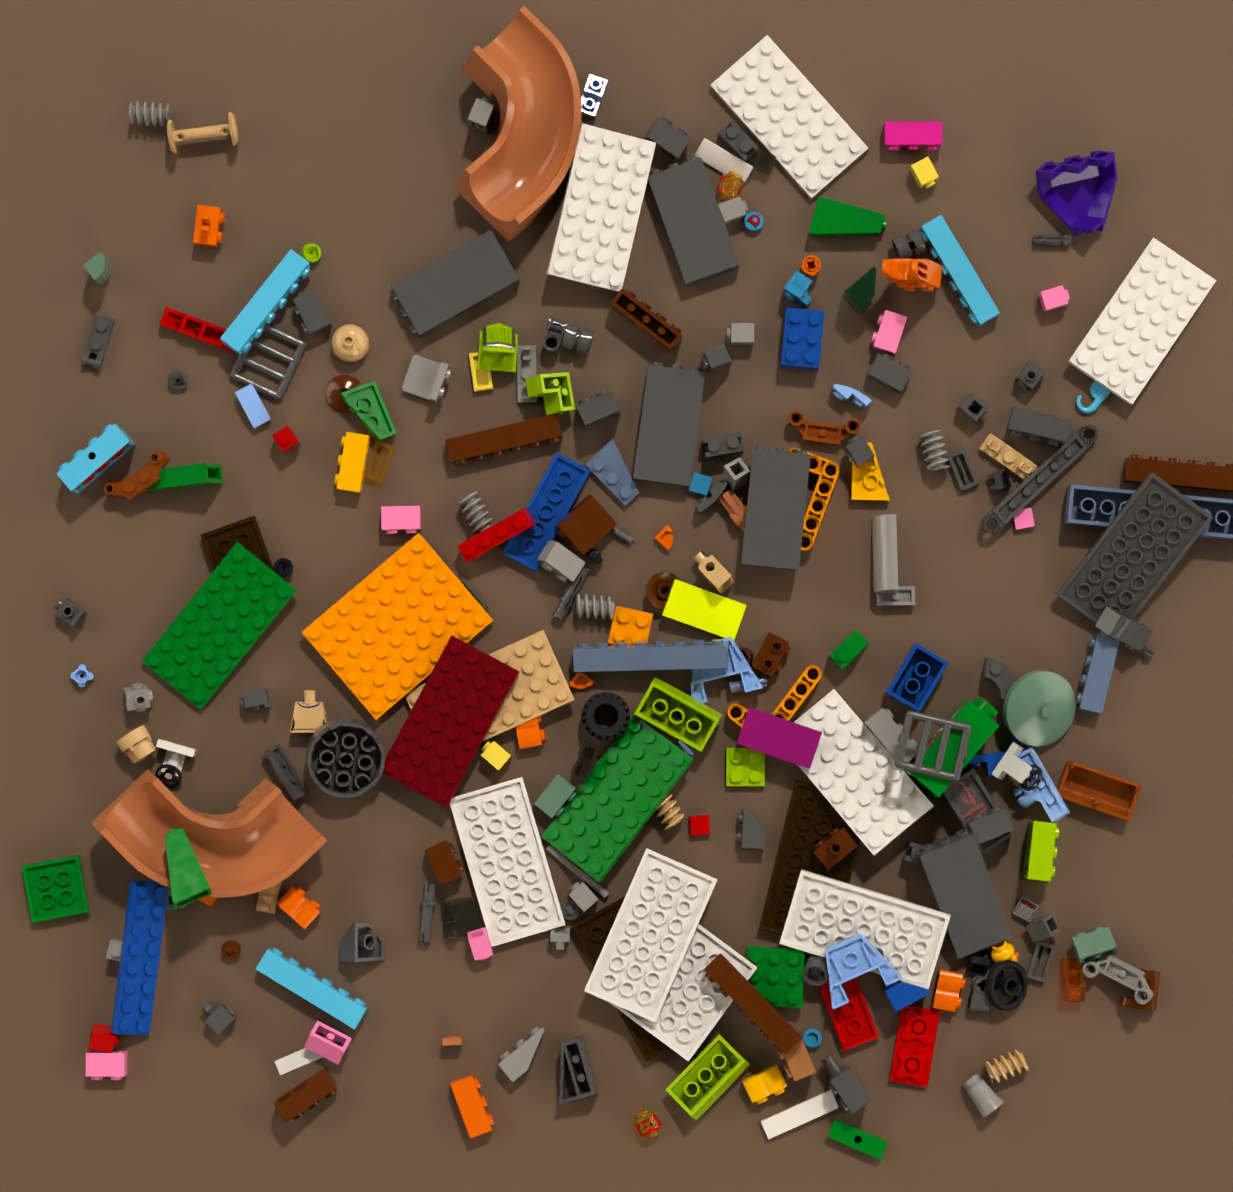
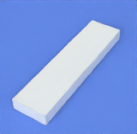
M830 1089L761 1120V1124L768 1139H771L839 1107Z

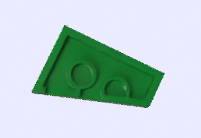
M375 381L339 394L377 441L397 434Z

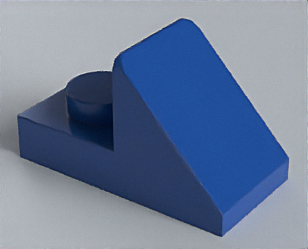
M1005 752L974 755L968 764H971V767L982 766V762H985L986 776L990 777L1005 755Z

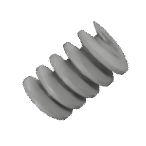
M138 100L135 106H133L132 101L130 102L129 121L132 125L137 120L138 125H142L145 122V125L149 126L152 122L154 127H157L160 123V126L164 128L170 119L169 103H167L164 109L162 103H159L158 108H156L154 102L151 103L150 107H148L147 101H144L143 106H140Z
M941 430L927 432L919 437V440L925 441L920 446L927 448L922 452L923 455H928L924 462L930 463L926 466V470L938 471L950 468V465H944L949 458L942 457L947 451L941 450L945 446V443L939 442L944 437L937 435Z
M478 491L464 497L458 504L459 507H465L461 511L463 514L469 513L465 519L466 521L472 520L469 524L470 527H476L473 530V534H479L495 525L489 524L492 521V517H485L489 511H482L485 504H478L482 498L474 497Z
M577 594L576 612H578L579 618H582L585 613L589 619L593 613L595 619L601 614L602 619L605 620L608 614L610 620H613L615 598L612 601L611 597L607 596L606 601H604L603 596L600 595L599 599L596 600L595 595H592L589 600L587 594L584 595L583 599H581L580 594Z

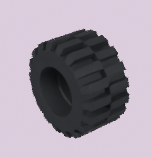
M601 692L593 695L587 700L582 710V722L585 729L590 735L600 740H612L619 737L627 729L630 721V712L626 702L618 695L610 692ZM610 705L616 710L617 721L613 726L603 728L596 723L594 714L598 707Z

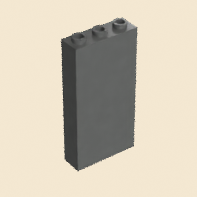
M696 156L686 159V163L681 165L678 163L671 164L664 171L660 169L650 172L647 180L685 287L739 268L736 253L702 158L697 159Z
M489 230L392 284L393 290L390 293L395 301L399 300L403 307L399 309L405 318L409 317L412 323L409 326L414 335L418 333L422 337L519 283L520 280L492 230Z
M653 362L652 365H648L633 480L690 487L706 373L702 372L701 368L691 367L690 370H685L680 365H672L670 368L664 367V364L659 362Z
M757 446V449H753L741 565L799 571L811 455L807 454L805 450H795V453H790L785 448H776V451L768 450L769 447Z
M970 829L960 830L954 836L940 838L938 842L925 844L919 850H916L938 911L951 915L946 932L958 959L1012 938L977 841Z

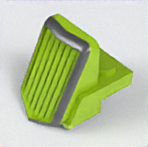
M496 323L485 326L483 331H479L477 369L516 372L518 334L515 333L513 328Z

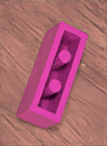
M885 122L883 125V148H888V151H899L900 148H907V151H918L919 148H926L927 151H937L942 146V122Z

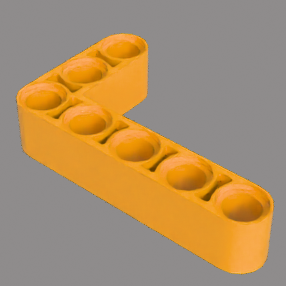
M793 448V449H790L788 452H790V453H793V452H794V453H795V450H800V449ZM809 452L807 454L811 455L810 459H814L817 462V468H809V473L819 477L804 515L802 537H806L810 543L806 548L801 547V551H808L813 546L840 470L837 463ZM829 465L835 468V474L832 476L827 475L825 472V468ZM823 483L828 485V493H821L819 485ZM813 502H820L822 510L819 512L814 511L812 508ZM809 519L814 520L816 523L815 529H808L806 521Z
M814 665L807 667L771 715H781L783 719L789 721L822 676L821 669ZM810 669H815L818 673L817 678L814 680L809 679L807 675ZM798 684L805 685L806 692L804 695H799L796 692ZM788 699L793 700L795 703V707L792 710H787L784 706L785 701ZM733 704L728 707L727 716L742 728L748 710L739 704ZM733 707H738L741 710V715L738 718H734L730 714Z

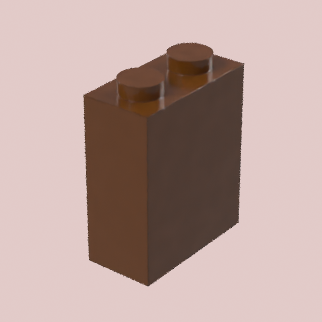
M587 495L555 527L558 529L556 533L563 540L567 539L570 542L569 547L575 554L584 555L617 523L592 495Z

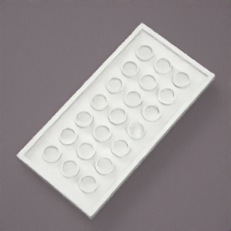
M768 35L710 85L810 199L816 196L868 150L866 144Z
M581 124L547 270L548 275L616 292L622 289L656 146L655 142Z
M1153 237L1068 363L1129 405H1132L1216 280Z
M835 689L794 721V723L822 732L810 769L798 766L874 856L934 807L904 770L895 767L893 757Z
M523 777L453 797L450 801L451 810L491 947L566 925Z
M646 848L584 991L656 1022L718 879Z
M801 869L779 944L826 958L825 948L861 932L901 974L902 979L900 981L929 989L951 915ZM878 968L870 971L873 973L880 974Z

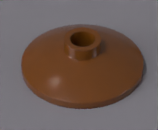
M339 375L333 378L326 388L328 404L338 412H352L351 408L339 394L344 389L350 390L361 386L359 380L351 375Z
M659 572L648 581L646 596L650 604L655 608L664 610L674 579L680 581L675 574ZM661 587L665 588V592L663 594L660 593Z

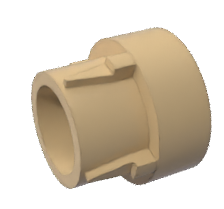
M144 725L131 731L116 742L122 753L133 764L142 761L156 751L151 741V735Z

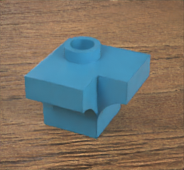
M796 270L784 287V296L791 302L797 301L807 308L812 300L808 295V288L812 280Z

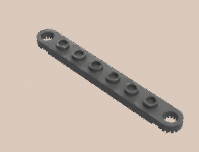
M1089 424L1078 429L1067 442L1062 444L982 518V530L988 534L998 532L1097 440V428ZM1086 429H1090L1093 432L1090 440L1085 439L1083 435ZM989 519H993L996 523L995 528L992 530L986 527V522Z

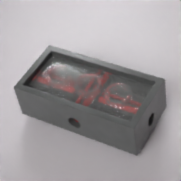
M971 768L961 774L959 781H952L942 793V796L963 829L969 830L967 822L971 821L970 817L979 813L984 816L989 814V809L997 807L976 772ZM1010 831L978 844L981 855L1015 835V833Z

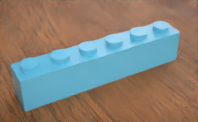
M942 215L921 226L920 235L924 243L928 242L931 247L929 251L932 257L938 259L942 266L943 275L947 274L949 277L951 289L954 292H958L960 296L958 298L963 308L966 307L970 313L968 316L971 322L979 327L1000 314L998 308Z
M290 249L221 336L222 343L239 356L247 353L252 346L251 342L254 338H259L263 333L264 329L262 328L265 324H269L274 319V313L277 309H281L286 304L288 295L290 293L293 294L299 287L298 283L302 278L305 279L311 271L310 263Z
M275 947L267 949L256 967L257 971L351 1028L355 1029L368 1009L363 1000L357 997L354 1000L348 996L349 992L341 987L336 989L332 986L333 983L324 977L320 979L315 976L316 972L308 967L303 969L299 966L300 962L291 957L287 959L282 956L284 953Z

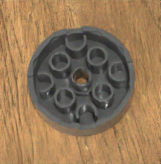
M337 718L321 725L311 736L306 750V762L311 778L322 791L334 797L352 798L364 794V792L372 786L374 787L384 770L385 754L378 735L369 725L354 718ZM346 754L351 756L346 762L340 760Z

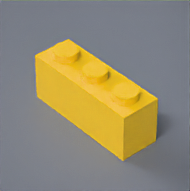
M346 432V436H342L341 447H343V454L339 455L337 466H340L339 474L335 475L334 485H337L338 490L361 494L371 438L369 435Z

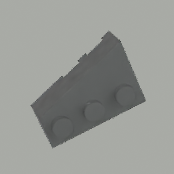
M1014 406L1011 409L1006 430L1010 431V435L1021 437L1022 434L1029 436L1028 439L1031 441L1039 442L1044 440L1047 441V445L1058 447V445L1067 442L1073 419L1067 418L1063 420L1056 418L1055 415L1049 414L1048 416L1038 413V411Z
M581 1035L564 1040L561 1043L559 1104L595 1095L599 1092L584 1036Z

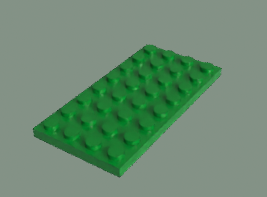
M236 542L144 657L142 662L199 709H203L297 592V589L243 545Z
M634 714L624 733L614 740L575 791L577 794L570 802L565 804L563 807L565 809L558 817H555L541 837L601 883L694 759Z

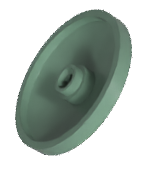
M1035 670L1024 674L1013 683L1004 700L1003 718L1008 731L1015 739L1029 746H1045L1057 741L1066 733L1074 719L1076 711L1074 691L1066 679L1052 671Z

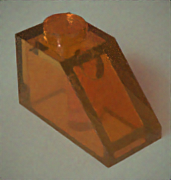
M1061 958L1062 988L1065 1003L1085 1002L1086 984L1082 965H1079L1077 958Z

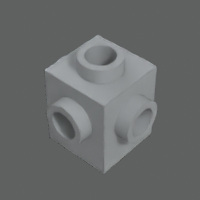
M134 683L131 685L132 687L123 688L124 704L127 711L142 712L146 708L151 707L150 701H153L152 690H149L146 685Z

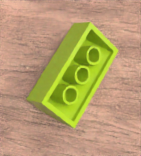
M719 1034L665 1090L692 1118L698 1120L751 1064Z

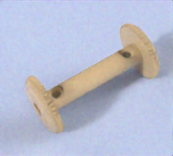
M232 112L228 113L229 124L175 130L173 121L169 120L167 122V138L171 151L177 153V142L226 135H231L232 144L236 146L238 143V127L235 115Z

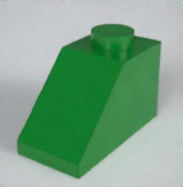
M855 629L828 657L842 670L869 642Z

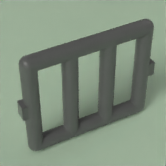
M265 324L262 328L264 329L263 331L298 346L292 357L255 338L251 342L253 347L289 363L285 374L247 357L248 351L238 356L230 373V378L246 386L252 383L257 393L259 391L276 400H281L307 344L305 341L286 333V330L280 327L277 329L269 324ZM243 363L280 380L281 383L277 391L240 375L239 372Z
M911 710L907 711L902 733L898 736L897 742H899L894 763L895 767L954 782L959 781L964 758H967L969 751L967 750L971 725ZM913 719L924 722L915 764L903 761ZM936 724L943 726L934 768H929L922 765L931 726ZM951 728L963 731L953 773L942 771Z

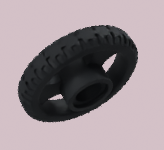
M1011 960L1000 961L989 971L985 983V991L989 1002L995 1008L1008 1011L1018 1007L1023 1002L1027 994L1028 978L1026 971L1019 963ZM1012 969L1018 974L1019 980L1011 976ZM1002 995L1014 996V999L1008 1003L1000 1002Z

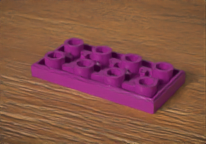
M749 707L736 744L810 769L822 732Z

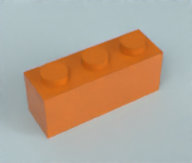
M473 1074L452 1081L450 1085L470 1139L492 1131V1125L495 1123L492 1114H488L485 1107L488 1104L485 1096H481L479 1092L481 1084L478 1077L474 1078Z

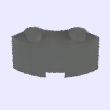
M1107 606L1095 625L1101 630L1100 634L1107 638L1114 637L1124 642L1123 645L1130 650H1134V648L1142 650L1153 632L1152 629L1135 619L1131 620L1123 616L1122 612Z
M985 658L982 677L990 680L995 685L998 691V699L1005 700L1010 687L1017 679L1012 671L1003 663L991 658Z

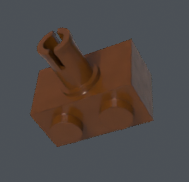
M838 827L834 828L829 833L830 837L827 840L823 841L821 839L813 846L815 849L812 852L827 870L858 846L843 827L840 829Z

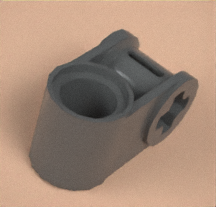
M550 315L543 340V347L547 353L554 354L559 351L567 324L569 323L568 320L562 321ZM555 340L557 342L556 347H547V341Z
M978 974L972 980L968 1001L969 1011L989 1012L990 1002L986 996V985H982V988L977 985L982 980L986 983L987 977L985 975Z

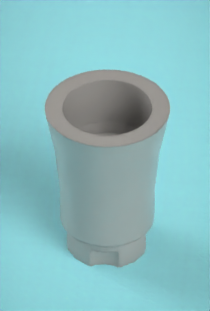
M978 1073L962 1084L978 1108L982 1118L992 1113L1004 1103L987 1085L984 1079L980 1078Z

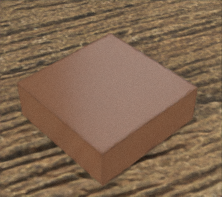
M461 1035L444 1036L442 1038V1046L462 1045L463 1043Z

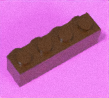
M621 289L611 301L610 307L671 353L682 339L681 330L673 324L670 326L666 323V318L661 314L653 313L647 303L644 301L640 303L636 300V295L627 289L625 291Z

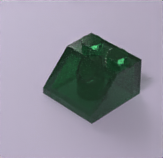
M872 267L851 285L842 296L856 313L860 311L864 313L873 304L872 300L875 295L876 282L875 267Z

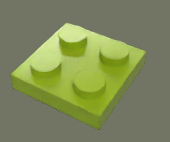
M726 748V786H765V753L750 748Z

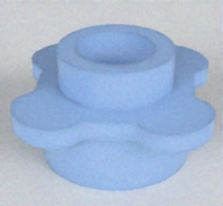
M81 664L75 672L70 674V677L78 683L79 687H85L86 683L92 680L94 675L86 669L85 665Z

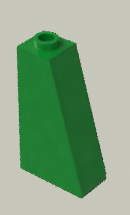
M819 196L808 236H879L881 231H885L887 220H884L885 214Z
M201 463L161 469L159 475L161 480L145 491L154 492L223 484L221 465Z
M183 827L171 829L164 836L172 901L176 910L212 894Z

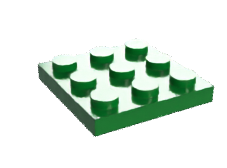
M80 855L22 866L32 923L90 912Z
M748 946L747 960L757 967L748 981L772 1006L803 1008V971L806 952L792 948Z

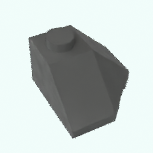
M369 922L352 923L340 941V961L384 960V940L374 932V927Z

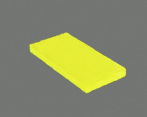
M674 579L662 616L723 638L732 637L735 640L747 605Z

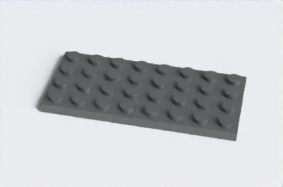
M1151 471L1056 594L1095 623L1098 622L1106 606L1122 612L1123 616L1132 620L1213 519V516Z

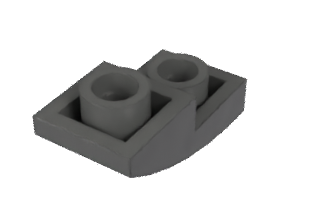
M719 480L710 485L709 493L711 498L705 496L697 501L696 509L699 514L709 508L721 496L727 486L726 481L721 482Z

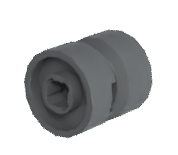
M917 229L907 233L905 238L900 236L892 240V245L898 259H911L912 255L918 256L926 252L924 241ZM908 242H911L913 248L910 249Z
M568 323L561 347L566 349H573L575 347L577 352L587 355L594 331L585 328L579 331L577 326Z
M809 953L803 971V979L810 985L821 986L828 978L826 958Z

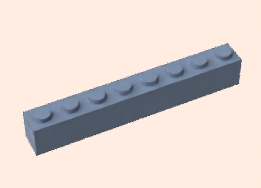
M714 639L712 643H704V640H693V643L676 640L673 641V644H666V641H655L654 644H647L646 641H637L635 645H627V642H616V645H608V642H599L597 646H589V643H578V646L573 648L574 672L728 668V642H723V639Z

